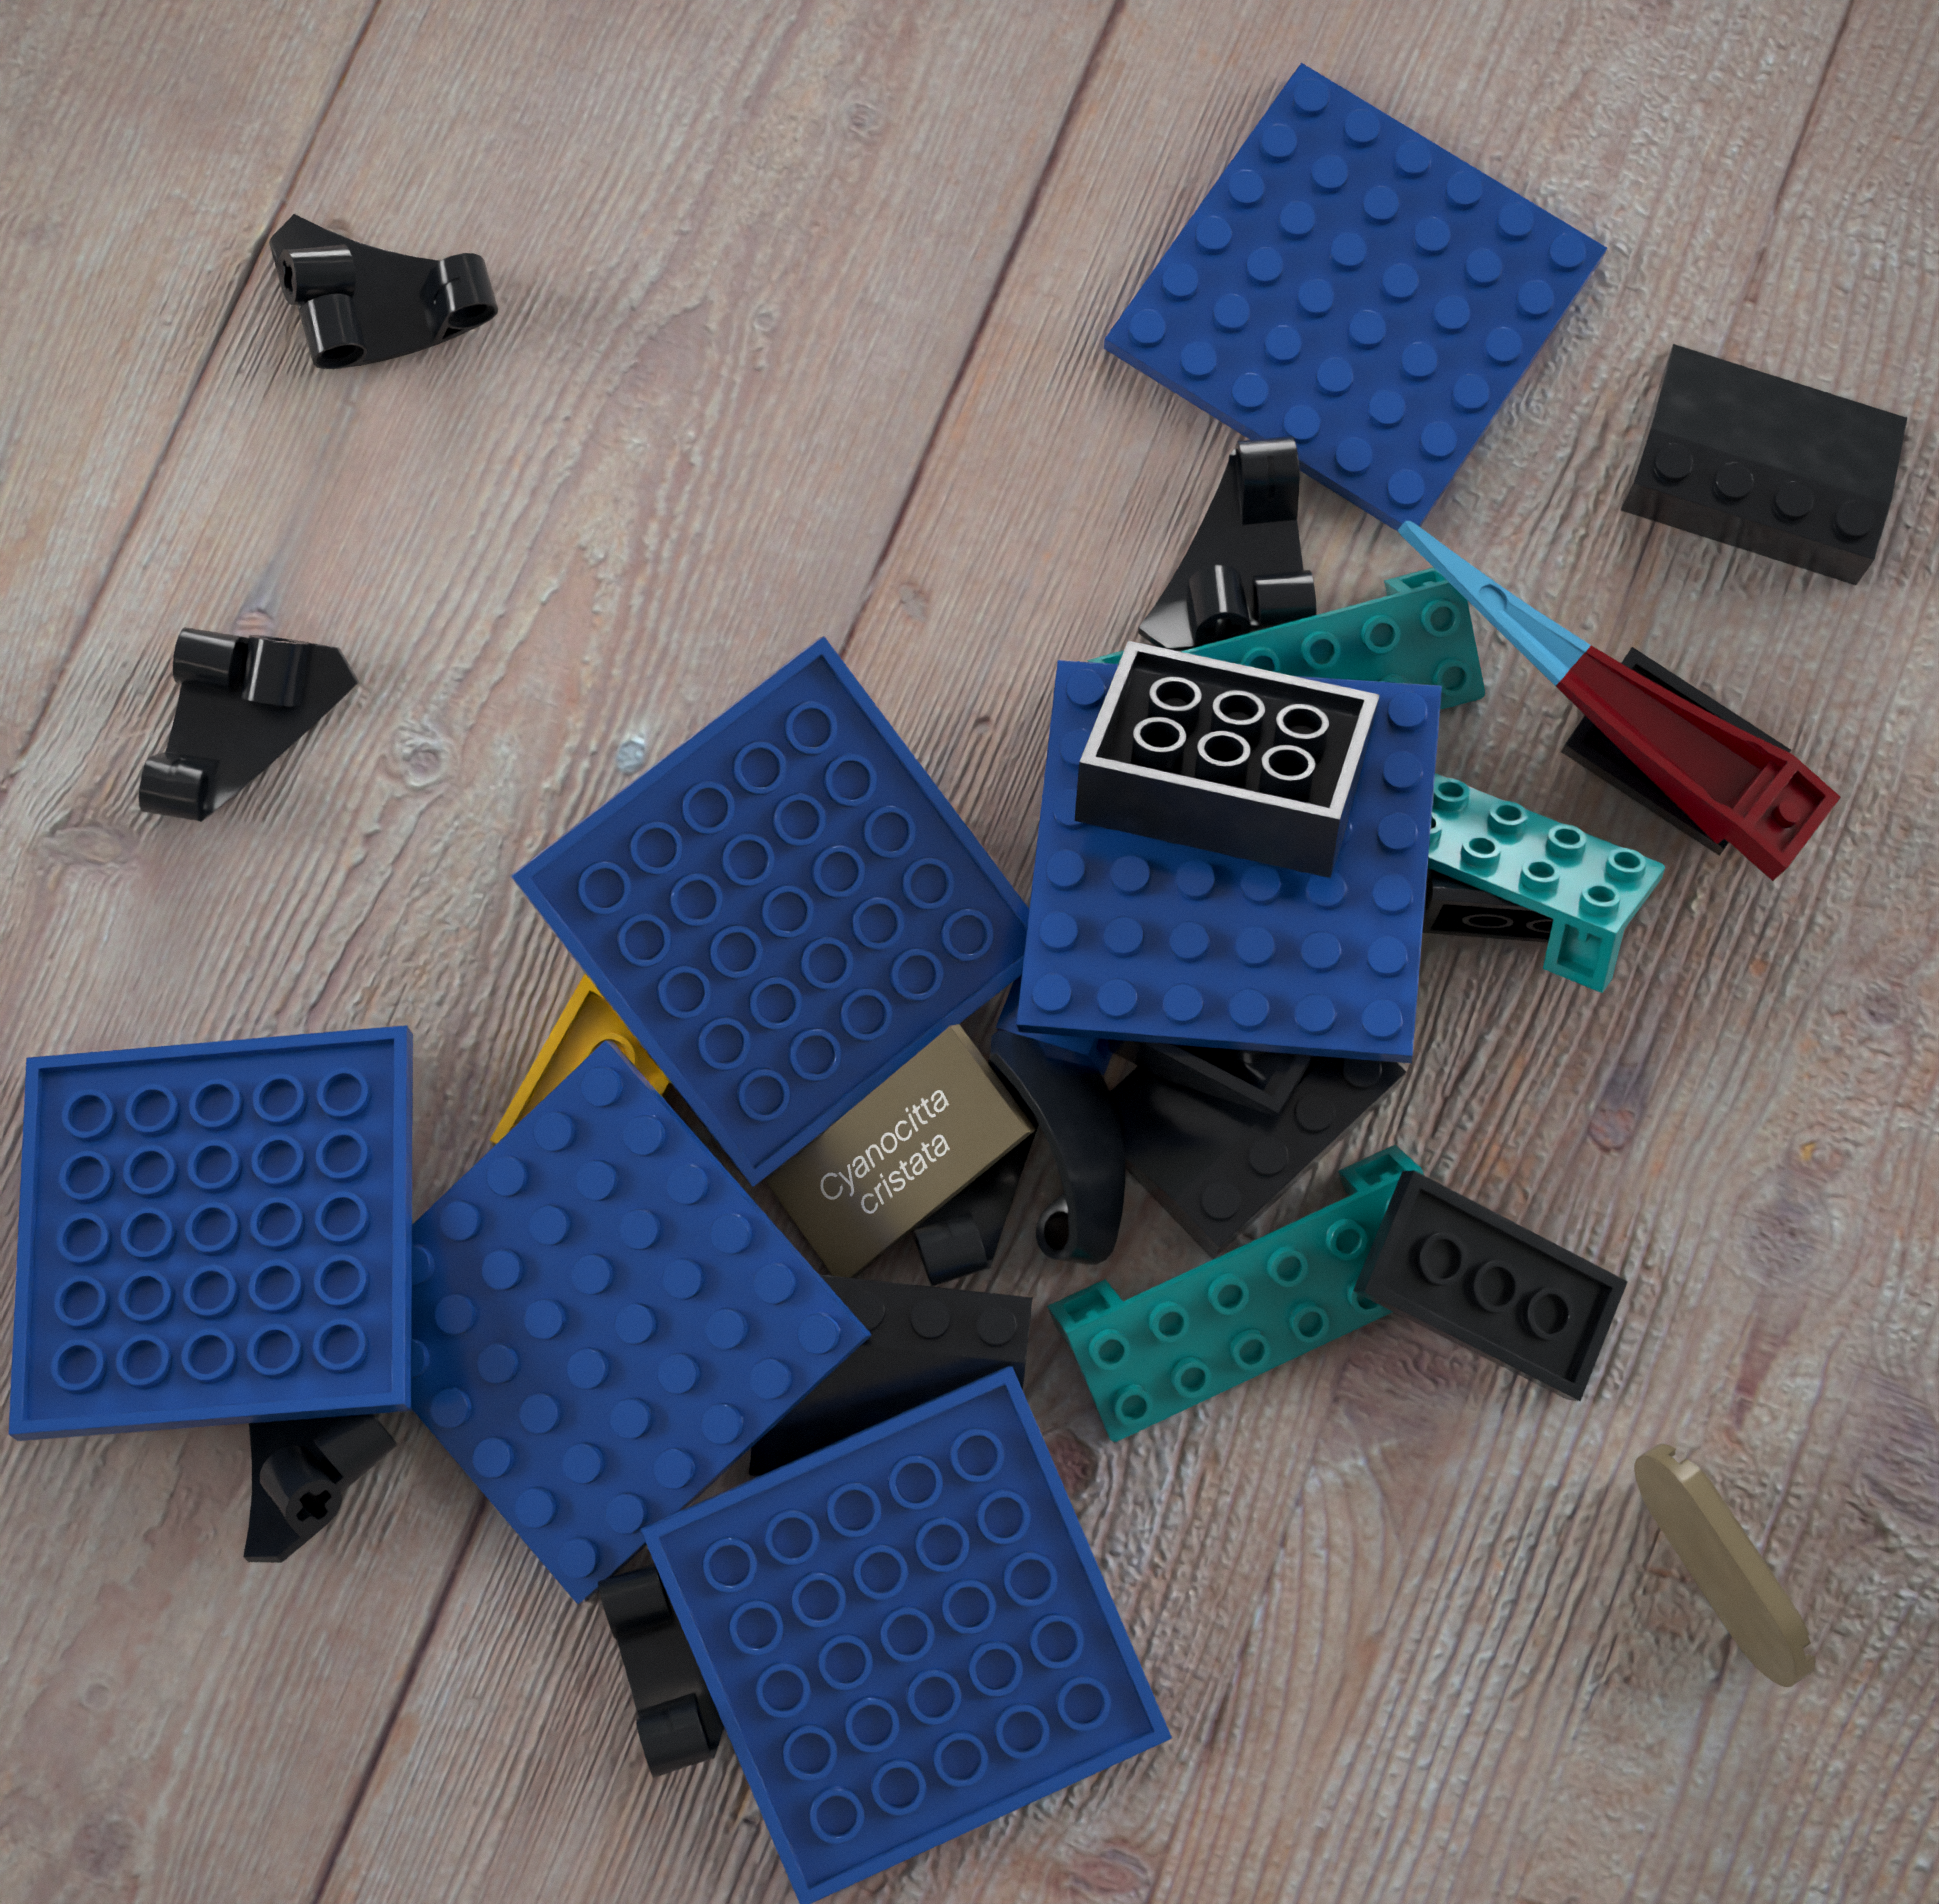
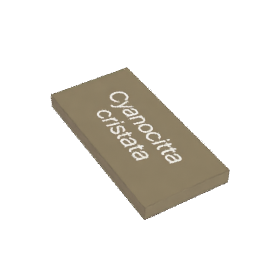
M960 1024L949 1026L767 1179L766 1182L833 1276L855 1278L1036 1129Z

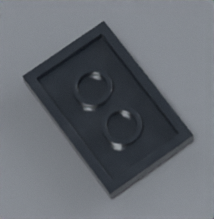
M1634 647L1630 649L1621 662L1623 665L1686 701L1790 753L1791 749ZM1586 716L1583 717L1561 752L1720 856L1729 842L1724 838L1720 843L1716 844Z

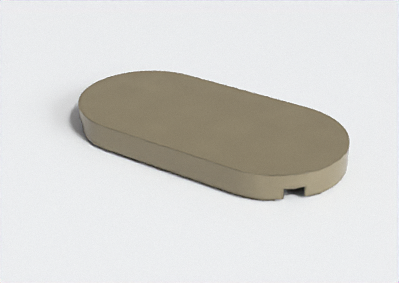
M1667 1444L1656 1445L1640 1455L1634 1464L1636 1482L1650 1514L1745 1656L1761 1673L1774 1683L1783 1687H1792L1810 1675L1815 1669V1656L1810 1654L1805 1656L1803 1650L1811 1642L1808 1637V1629L1802 1617L1706 1474L1687 1458L1678 1463L1672 1457L1676 1455V1448Z

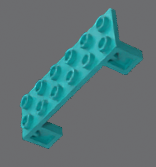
M1434 567L1384 580L1387 596L1181 651L1291 676L1442 686L1440 710L1476 701L1485 696V687L1468 600ZM1124 650L1087 661L1119 664Z
M1435 773L1428 868L1552 918L1553 924L1543 969L1603 993L1613 979L1624 929L1663 878L1664 864L1647 858L1636 850L1622 848L1584 833L1578 827L1562 824L1529 811L1515 802L1504 801L1471 788L1460 780L1446 778Z
M1397 1145L1390 1146L1338 1171L1348 1197L1151 1289L1122 1301L1107 1280L1104 1279L1048 1305L1047 1308L1056 1329L1074 1353L1110 1440L1118 1442L1392 1313L1393 1311L1353 1292L1402 1171L1415 1170L1424 1175L1422 1168Z

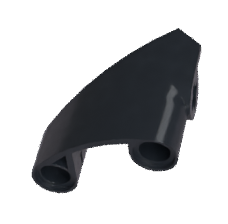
M293 214L269 241L284 297L288 304L297 305L311 358L317 368L341 369L362 366L412 354L473 330L493 319L498 313V306L485 261L480 255L474 253L457 254L444 258L441 261L413 257L351 240L322 228L296 214Z
M1293 436L1237 441L1236 449L1229 455L1228 463L1218 489L1186 555L1166 589L1139 626L1138 634L1156 647L1181 652L1317 615L1312 573L1310 570L1303 569L1297 521L1300 474L1297 446Z
M184 627L178 636L173 656V678L176 683L181 684L174 722L166 751L150 756L144 765L139 786L140 810L142 812L200 822L216 812L286 752L359 683L341 649L334 646L273 636L249 635V638Z
M998 1030L991 1038L988 1064L1032 1124L1039 1123L1050 1145L1064 1191L1039 1216L1036 1224L1038 1246L1046 1256L1054 1260L1097 1265L1105 1261L1113 1252L1118 1237L1124 1204L1126 1183L1125 1150L1121 1124L1114 1100L1103 1076L1098 1070L1085 1065L1047 1057L1039 1041L1034 1038Z
M1039 1123L1032 1124L1036 1129L1033 1133L912 1231L916 1247L932 1287L991 1268Z
M374 1414L249 1423L252 1496L249 1527L243 1557L248 1562L282 1563L336 1516L342 1502L341 1493L398 1446L397 1442Z
M655 1563L598 1581L605 1614L613 1637L617 1640L637 1710V1730L652 1777L655 1778L715 1758L724 1725Z

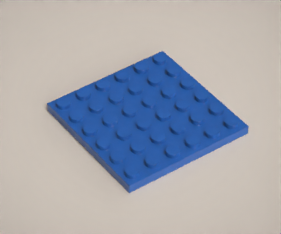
M1301 62L1105 337L1103 349L1250 440L1293 436L1297 446L1299 471L1399 532L1398 529L1405 521L1414 522L1419 527L1422 526L1604 258L1607 247Z
M824 636L818 638L510 875L515 884L752 1187L844 1116L949 1026L960 1024L1021 976L1023 971L1029 908Z
M1058 660L1016 1024L1018 1032L1412 1064L1442 686L1295 676L1380 695L1345 835L1332 876L1327 878L1074 821L1079 762L1119 664Z
M407 1025L26 1058L8 1435L16 1441L411 1411L413 1034Z
M605 1040L412 1224L411 1409L578 1605L588 1601L599 1590L598 1581L613 1577L647 1545L641 1533V1528L686 1509L872 1336L613 1041Z
M1007 1366L641 1528V1533L800 1904L814 1903L1172 1739L1012 1366Z

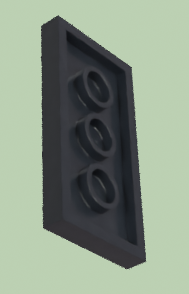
M1412 1170L1402 1171L1353 1292L1567 1400L1581 1401L1628 1281Z

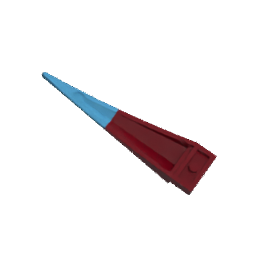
M1405 521L1398 529L1400 535L1716 844L1725 838L1772 881L1789 867L1841 798L1793 754L1686 701L1588 644L1497 584L1414 522Z

